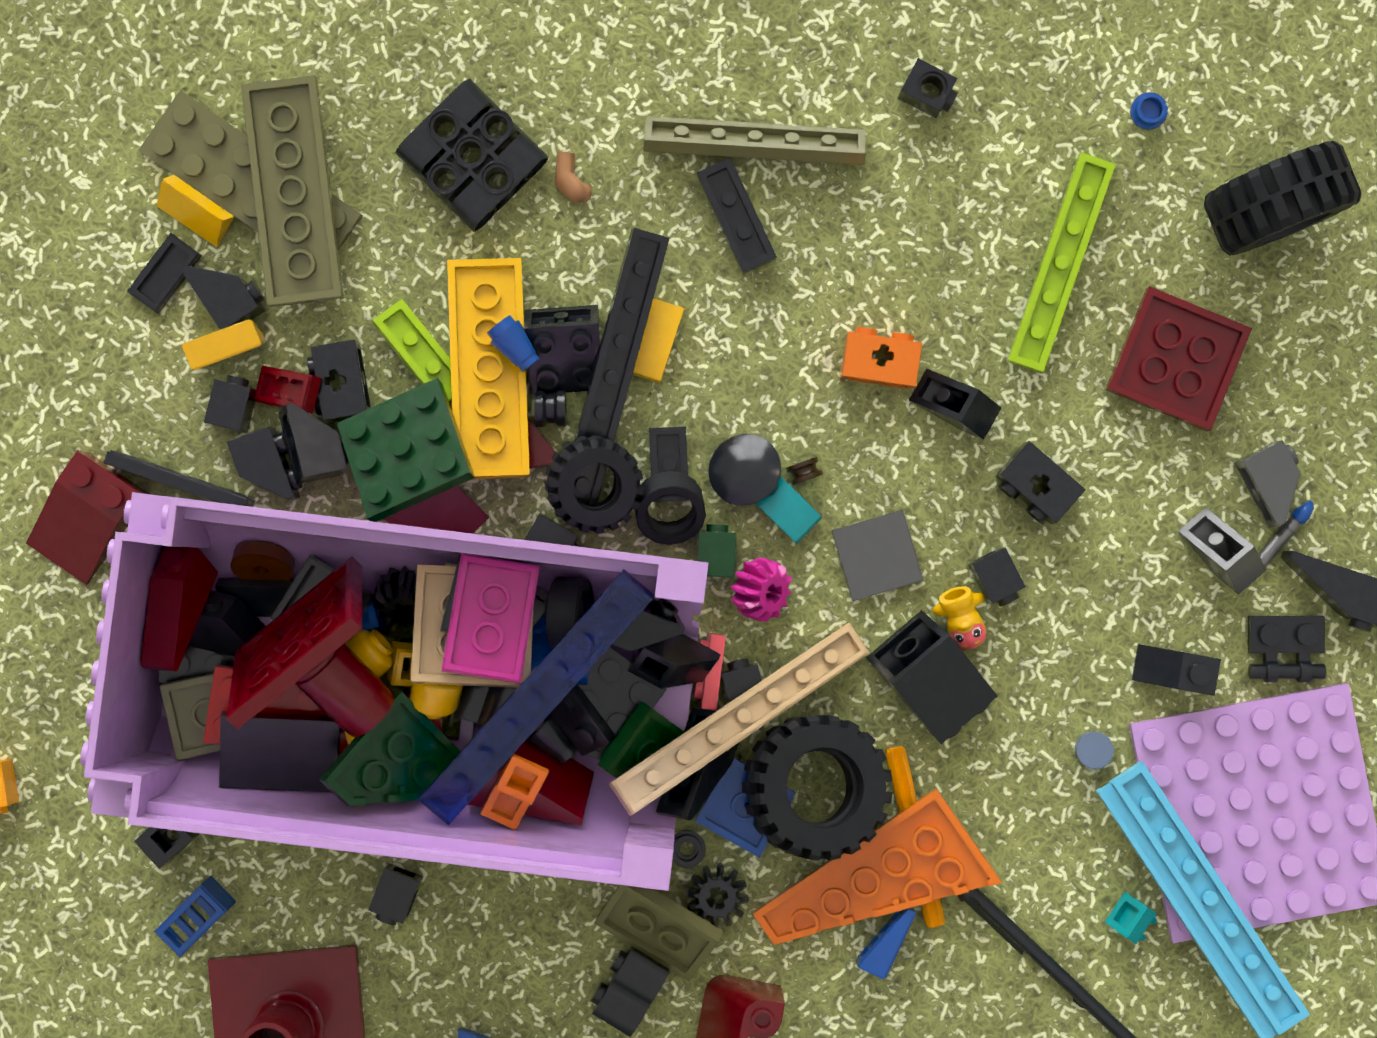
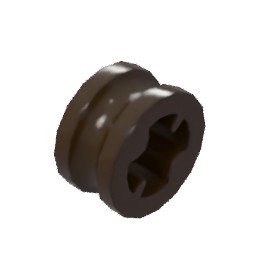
M817 457L786 468L787 472L793 475L792 486L823 475L822 470H818L816 467Z

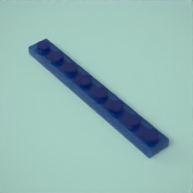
M623 569L426 789L418 801L449 826L653 600L654 594Z

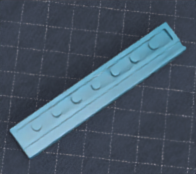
M1137 762L1110 780L1108 784L1095 790L1257 1037L1273 1038L1277 1034L1281 1035L1308 1017L1310 1013L1144 762Z

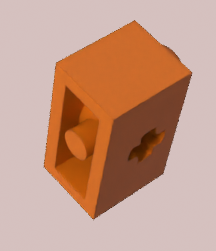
M856 327L855 332L847 333L840 379L911 390L916 387L922 342L913 341L914 336L906 333H892L891 338L877 336L878 330L865 327ZM880 348L886 350L885 355H890V360L886 361L883 366L876 364L878 359H872V354H876Z

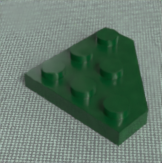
M395 690L393 692L395 697L394 703L382 721L366 734L355 737L319 780L345 805L350 807L365 806L372 803L416 801L417 799L433 797L446 798L453 797L470 777L473 763L426 715L421 714L415 709L413 702L402 691Z

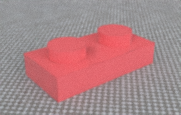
M707 633L706 640H700L699 642L721 654L719 660L703 682L694 683L693 699H698V706L702 709H717L726 636L722 634Z

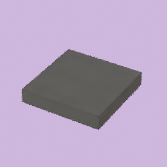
M903 510L831 531L852 601L923 581Z

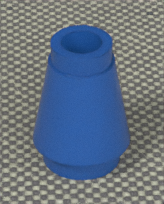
M511 315L504 318L487 332L488 336L492 339L490 344L522 372L540 359L520 321H515Z

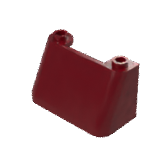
M730 975L713 977L705 988L696 1038H747V1036L768 1038L773 1036L780 1028L785 1007L781 985Z

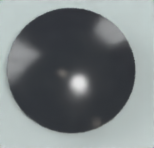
M753 434L736 435L721 443L713 453L709 463V480L713 490L726 503L740 506L752 505L764 500L766 497L772 496L777 491L781 475L780 457L774 446L766 439Z

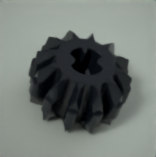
M404 565L401 571L390 567L387 574L380 575L379 580L376 582L375 598L373 600V608L379 610V618L391 619L392 625L401 623L406 628L411 623L414 624L417 570L410 571Z
M723 863L717 864V875H712L709 866L705 865L702 867L705 876L704 880L696 874L691 876V881L699 888H686V896L697 898L688 903V910L695 911L702 908L697 916L702 919H706L708 915L711 916L710 923L716 927L718 925V917H723L726 926L732 925L730 912L738 917H742L744 914L742 908L736 903H748L749 897L744 893L737 892L744 890L747 887V883L745 880L732 883L738 874L735 868L731 869L725 877L723 876ZM719 887V892L723 889L727 892L723 895L724 902L715 904V899L712 902L708 900L711 897L712 888Z

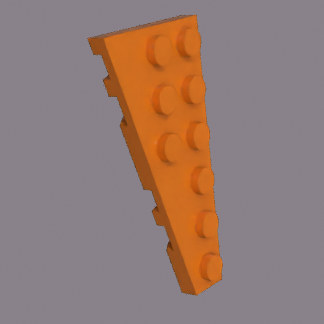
M936 787L886 821L883 825L874 829L877 835L870 842H861V849L851 855L844 853L841 855V859L827 861L753 912V916L773 945L817 934L819 931L833 927L850 925L855 923V921L870 917L875 918L931 903L933 900L951 895L957 896L968 893L970 890L989 885L990 887L1001 884L1002 880Z

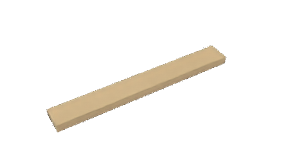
M850 623L845 624L609 783L610 787L629 816H632L870 652Z

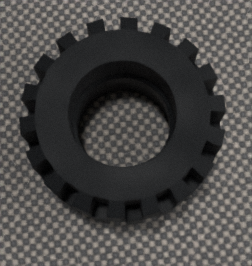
M591 435L590 438L585 436L576 437L575 442L570 443L568 441L563 444L562 447L564 449L559 454L557 452L551 457L553 459L552 465H547L545 472L548 475L547 481H544L545 490L548 492L547 498L555 512L572 528L576 527L585 533H588L590 530L596 534H601L607 528H610L612 531L620 528L618 523L622 520L627 523L632 518L629 515L632 509L638 510L640 502L637 499L639 495H643L644 487L640 485V480L643 479L642 472L638 469V463L635 458L615 441L597 435ZM593 463H602L613 472L614 484L612 491L606 499L597 504H583L577 500L573 492L575 477L585 466Z

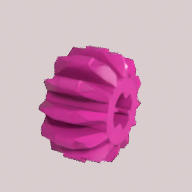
M755 558L751 562L744 561L743 572H735L737 582L730 586L736 592L731 602L737 606V612L741 613L744 617L759 622H768L772 617L779 618L780 608L788 607L786 598L793 593L788 588L792 577L787 575L786 567L766 558Z

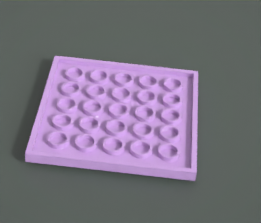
M1349 683L1335 684L1128 723L1136 763L1139 761L1144 762L1253 928L1377 905V825ZM1161 891L1170 941L1178 943L1193 940Z

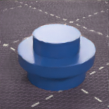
M1151 92L1139 95L1133 101L1130 108L1132 121L1136 126L1144 130L1158 128L1166 120L1168 114L1165 100L1160 95Z

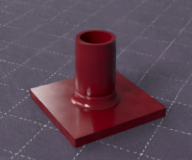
M353 556L236 650L226 719L237 730L293 684H296L334 723L351 737H359L366 734L381 722L390 711L395 699L393 693L345 644L362 629L363 566Z
M357 944L216 957L208 960L214 1038H365Z

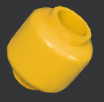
M362 629L345 642L379 678L391 668L393 663L391 654L394 652V649L390 642L377 630L373 629L369 632Z
M412 683L410 700L413 702L415 709L421 714L426 715L428 719H440L441 717L453 714L457 710L463 685Z

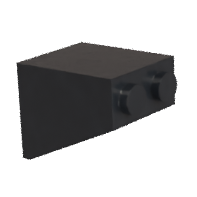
M922 610L866 657L940 744H943L948 738L957 735L962 726L975 715L985 711L989 704L998 697L952 637Z

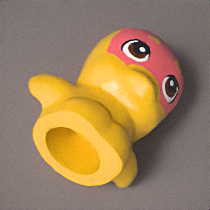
M966 586L956 587L944 592L939 597V603L933 607L932 612L935 616H945L947 618L948 634L961 650H972L979 647L987 635L986 625L976 610V606L984 602L985 595L981 592L974 593Z

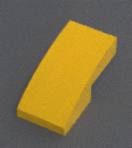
M653 298L632 375L661 383L683 316V307Z

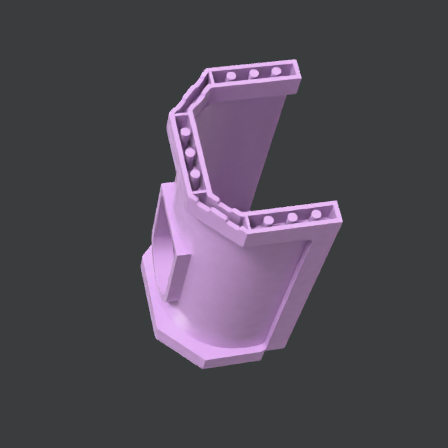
M132 492V498L126 502L124 508V522L128 524L127 532L115 531V539L110 540L107 548V562L111 563L109 580L106 579L103 584L101 595L102 603L106 604L104 620L99 622L96 632L97 644H101L99 661L96 660L91 671V683L95 685L94 701L89 702L86 711V724L90 726L89 740L83 744L80 756L81 766H85L84 777L92 778L87 794L88 801L92 802L91 813L128 818V825L669 891L676 818L660 815L656 812L661 796L632 816H629L609 783L617 778L597 765L600 760L588 755L581 756L579 752L575 761L594 772L582 825L523 815L517 829H511L480 815L482 807L467 805L470 777L453 797L423 798L416 801L396 803H372L355 807L345 805L332 792L219 788L220 751L176 761L160 685L164 683H159V670L144 669L140 665L151 576L164 546L199 548L218 571L211 589L213 591H216L215 585L218 578H238L230 567L233 551L237 545L247 541L270 542L286 549L294 558L291 579L296 578L310 554L318 556L336 569L353 556L363 566L362 587L369 590L372 594L375 592L376 582L379 580L380 575L387 574L390 567L401 571L405 565L410 571H416L417 564L445 566V563L457 565L459 555L464 553L538 565L540 568L537 585L547 594L556 577L589 579L593 588L595 608L613 582L626 588L628 586L637 587L652 599L658 601L662 598L674 604L678 609L677 614L685 627L682 634L697 641L699 622L692 620L693 615L701 614L709 562ZM258 617L266 626L273 621L270 617ZM594 631L591 663L605 644L629 662L632 661L636 650L629 652L599 640ZM692 684L666 688L667 690L653 708L683 731L688 721ZM461 718L459 737L445 736L473 763L485 727Z

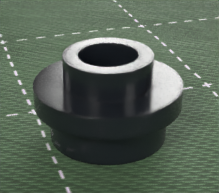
M683 830L674 835L672 861L683 868H691L698 865L703 860L706 851L703 838L691 830ZM684 842L693 844L694 852L691 855L681 853L680 846Z

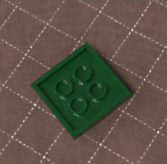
M438 378L337 423L361 502L369 521L378 522L475 478L443 383Z

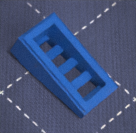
M209 876L154 932L181 957L236 901L212 876ZM194 902L210 916L208 920L192 906ZM183 913L199 927L197 931L181 916ZM173 922L189 937L186 942L170 927Z
M913 907L898 911L891 917L856 959L857 967L881 979L887 977L916 916Z

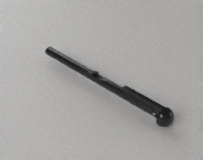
M977 888L970 890L968 893L957 895L961 902L965 901L1021 955L1025 952L1073 997V1001L1079 1007L1086 1009L1116 1038H1137L982 891Z

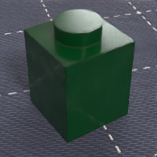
M706 524V532L699 531L698 561L709 562L707 576L735 577L736 533L728 532L729 525Z

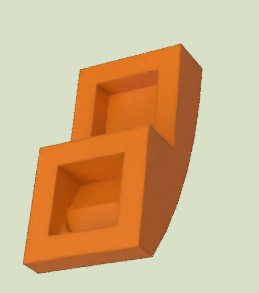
M513 753L487 796L480 815L516 830L529 804L532 805L549 773V769Z

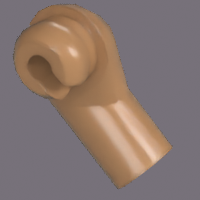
M558 152L555 174L557 189L568 201L573 203L587 202L591 197L592 189L588 183H582L574 174L575 154Z

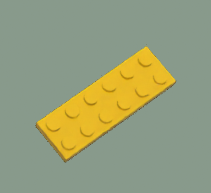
M521 258L447 260L452 412L475 476L473 479L530 477L526 370L522 372L490 344L492 339L487 334L490 329L509 315L515 321L519 320L522 327L524 326Z

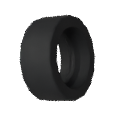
M667 471L656 473L645 479L641 484L644 490L643 495L638 496L637 500L640 502L638 510H635L637 526L645 537L655 543L666 545L679 544L694 537L703 527L706 511L702 489L693 478L684 473ZM662 495H682L691 501L692 508L689 513L677 521H658L648 513V506L653 500Z
M556 577L552 582L548 592L545 616L546 635L552 649L585 651L589 645L593 630L589 617L595 609L594 593L589 579Z

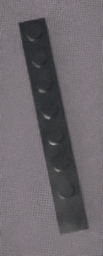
M637 228L631 229L574 442L576 437L585 436L590 438L591 435L615 440L669 243V237ZM593 463L585 466L578 472L573 483V492L578 501L588 505L597 504L607 469L606 465Z

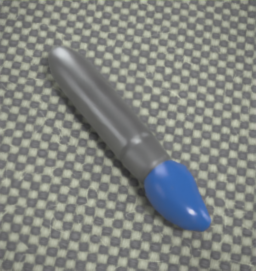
M1312 501L1305 502L1292 512L1291 518L1279 528L1258 553L1264 567L1270 564L1292 538L1293 534L1296 533L1300 525L1308 521L1314 509Z

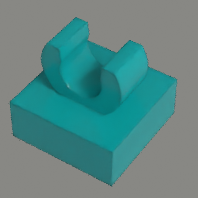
M1124 892L1105 923L1137 944L1139 940L1144 941L1146 939L1143 933L1149 924H1156L1157 919L1155 915L1157 913L1127 892Z

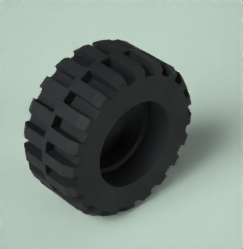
M1332 140L1307 147L1300 151L1298 150L1268 162L1220 185L1205 196L1204 208L1221 250L1231 256L1264 246L1333 217L1359 203L1362 192L1343 146Z
M808 715L793 717L785 720L784 724L780 726H773L766 732L767 737L763 741H757L752 748L755 755L752 760L746 761L744 771L748 772L747 782H742V793H747L748 802L744 806L747 815H753L755 819L752 825L759 834L767 837L768 843L775 848L784 850L787 854L817 861L820 859L835 860L841 859V855L844 853L851 855L861 849V842H870L877 835L873 828L876 824L883 825L888 814L882 812L884 803L891 804L893 792H886V782L892 781L891 770H884L882 762L886 761L887 758L882 749L874 748L875 739L868 732L859 731V725L849 720H840L836 716ZM813 751H821L832 755L842 767L846 779V793L841 807L830 819L820 823H811L798 817L791 808L787 797V779L792 766L802 755Z

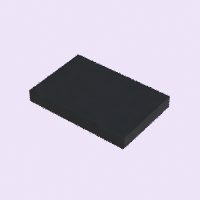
M222 711L220 719L219 788L331 792L319 779L339 756L340 727L328 716L257 713L237 730L226 719L227 711Z

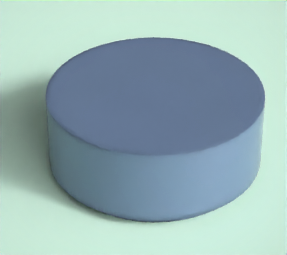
M1089 731L1082 734L1076 741V758L1082 765L1088 768H1103L1113 757V744L1103 733Z

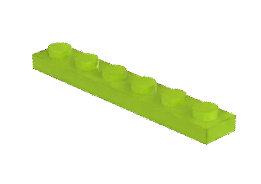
M1083 152L1078 155L1006 362L1040 374L1044 372L1116 164Z

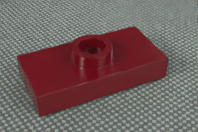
M262 365L254 401L281 408L286 404L293 403L307 413L313 414L321 378Z

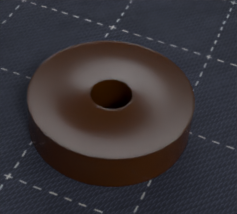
M247 541L235 547L230 567L232 572L241 580L290 581L294 568V558L286 549L279 545L265 541Z

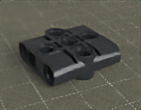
M471 79L462 82L402 141L395 152L473 232L482 228L545 165L549 158L512 121L509 114L501 110ZM445 122L455 124V131L449 137L437 135V130L441 124ZM496 122H503L508 125L506 133L501 137L489 135L490 127ZM469 148H478L482 152L481 157L475 163L463 161V155ZM449 173L455 176V183L449 189L437 187V181L443 174ZM501 173L508 177L507 183L503 188L492 189L489 187V180L493 175Z

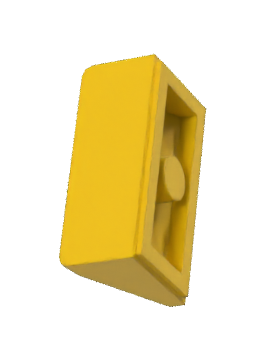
M175 175L163 178L160 184L156 206L215 247H218L235 216Z
M245 320L185 342L182 348L191 370H197L257 348L264 343L265 337L254 321Z

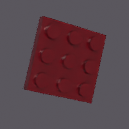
M1149 286L1145 290L1105 390L1204 431H1211L1252 328Z

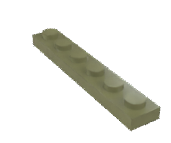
M646 116L643 151L694 154L697 156L710 155L732 158L742 157L804 161L809 163L823 162L843 165H864L866 130Z

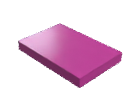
M461 553L442 672L521 684L540 566Z

